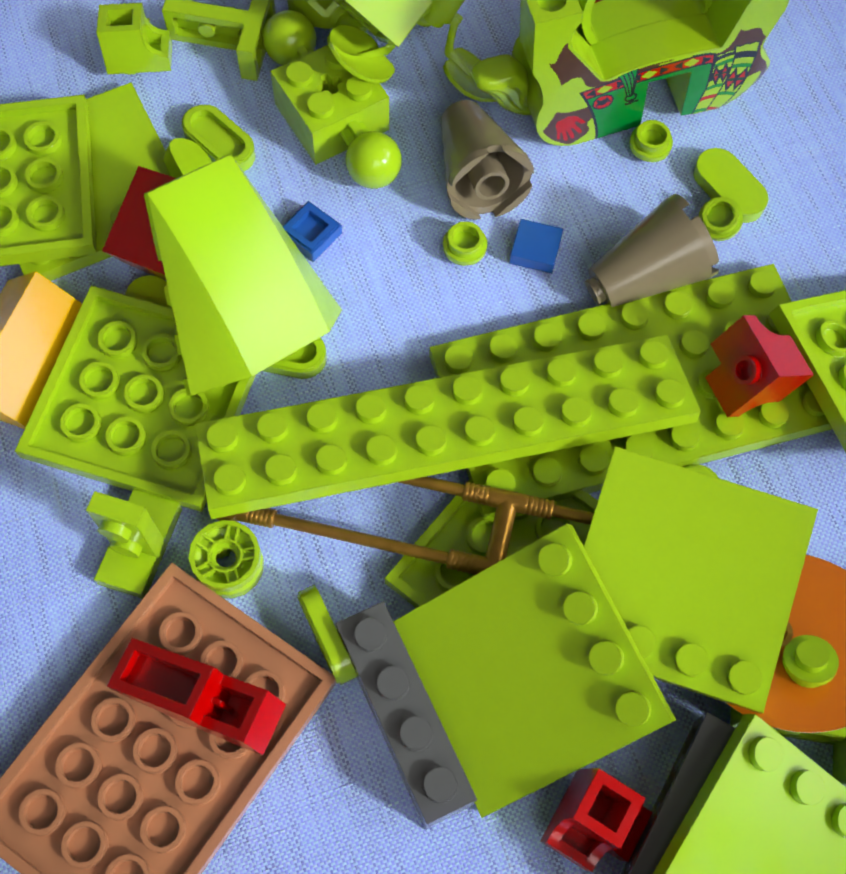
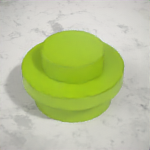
M647 120L633 130L629 146L632 153L640 160L659 162L670 154L673 139L669 128L664 123L657 120Z
M728 197L712 198L699 211L698 216L714 241L731 239L740 231L743 225L742 208L735 200Z
M459 222L453 225L444 235L443 251L445 256L455 264L462 266L473 265L485 256L487 238L476 224L472 222Z
M801 635L793 638L785 646L782 663L792 681L802 687L815 688L827 684L835 677L839 667V658L835 649L824 639L812 635Z

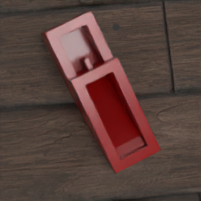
M131 638L107 684L108 688L137 702L261 755L264 754L286 707L283 701L266 689L224 675L213 666L135 638Z

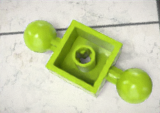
M284 10L274 14L267 21L263 30V45L267 54L273 61L282 65L270 71L274 101L315 165L347 150L345 157L346 168L350 177L357 184L369 189H379L389 185L399 174L402 158L396 142L384 134V132L389 130V96L380 83L366 82L348 72L334 57L328 45L315 50L316 32L313 24L305 15L293 10Z

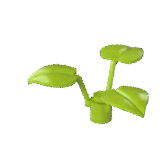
M432 0V4L417 24L423 27L433 26L436 28H441L444 24H450L444 54L448 58L443 65L445 75L465 96L480 102H496L490 95L479 90L473 80L472 68L481 60L463 48H456L454 50L457 28L463 20V17L457 12L465 0ZM351 25L336 26L329 33L328 47L337 61L352 75L366 82L383 83L388 81L394 74L395 68L385 56L396 46L386 44L383 47H378L375 40L369 34Z

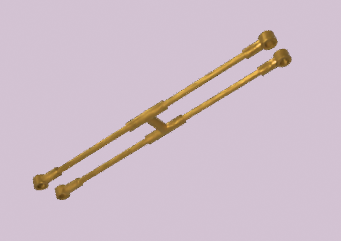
M427 476L398 482L461 496L463 501L496 508L486 556L455 551L454 549H451L450 552L278 514L276 509L271 508L216 519L218 521H240L273 528L275 525L447 565V569L476 575L506 558L516 512L549 520L552 516L589 525L594 513L555 505L554 500L466 482L464 485ZM789 622L781 647L786 646L793 636V629Z

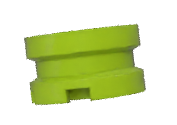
M220 520L208 524L196 534L190 544L188 559L193 574L199 582L222 598L233 599L247 594L257 585L263 574L264 559L258 540L247 526L237 521ZM230 551H233L236 557L234 564L229 567L220 566L217 558L223 559L229 556Z

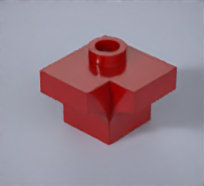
M743 315L710 344L721 364L705 378L728 418L739 417L752 408L765 403L780 402L814 376L790 335H777L763 326L755 315Z
M600 768L579 769L576 771L540 842L585 871L593 872L600 859L607 852L620 861H629L652 812L643 806L645 797Z

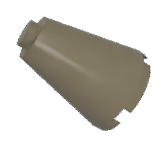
M461 100L450 105L442 114L441 132L446 189L451 206L459 215L472 220L481 219L479 214L493 212L494 216L497 217L510 212L524 201L532 188L530 179L532 173L534 174V167L528 155L476 102Z
M673 194L664 199L588 269L590 279L585 281V285L597 305L604 302L605 304L609 303L611 307L619 306L700 282L718 274L719 269L711 267L719 262L713 240L699 216L690 220L682 210L690 205L682 196Z

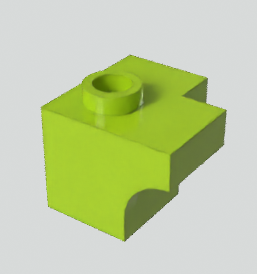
M142 3L99 5L96 33L107 74L132 75L144 72L171 71L172 40L170 30H163L153 26L150 23V19L145 16Z

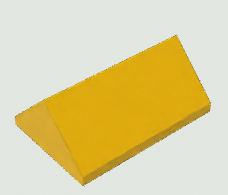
M37 271L8 280L0 293V421L25 429L82 306L80 301Z

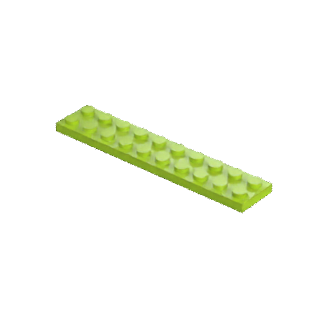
M663 335L195 424L208 511L211 519L697 423L701 410L669 336Z

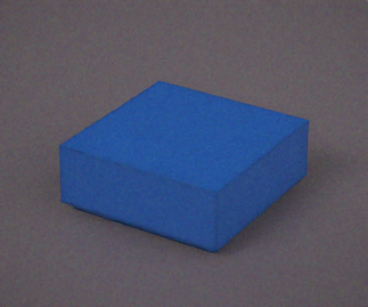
M307 201L283 225V228L300 252L312 262L342 234V225L310 201Z
M520 219L509 264L552 274L564 229Z

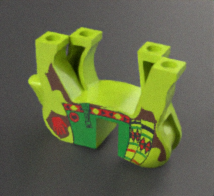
M521 0L520 33L514 43L512 56L503 54L483 59L473 66L472 76L477 88L490 95L503 109L520 115H531L538 135L545 142L557 146L576 145L638 127L642 120L649 82L666 78L681 116L715 110L737 99L754 85L770 66V59L763 45L786 10L789 0H602L595 3L596 0Z

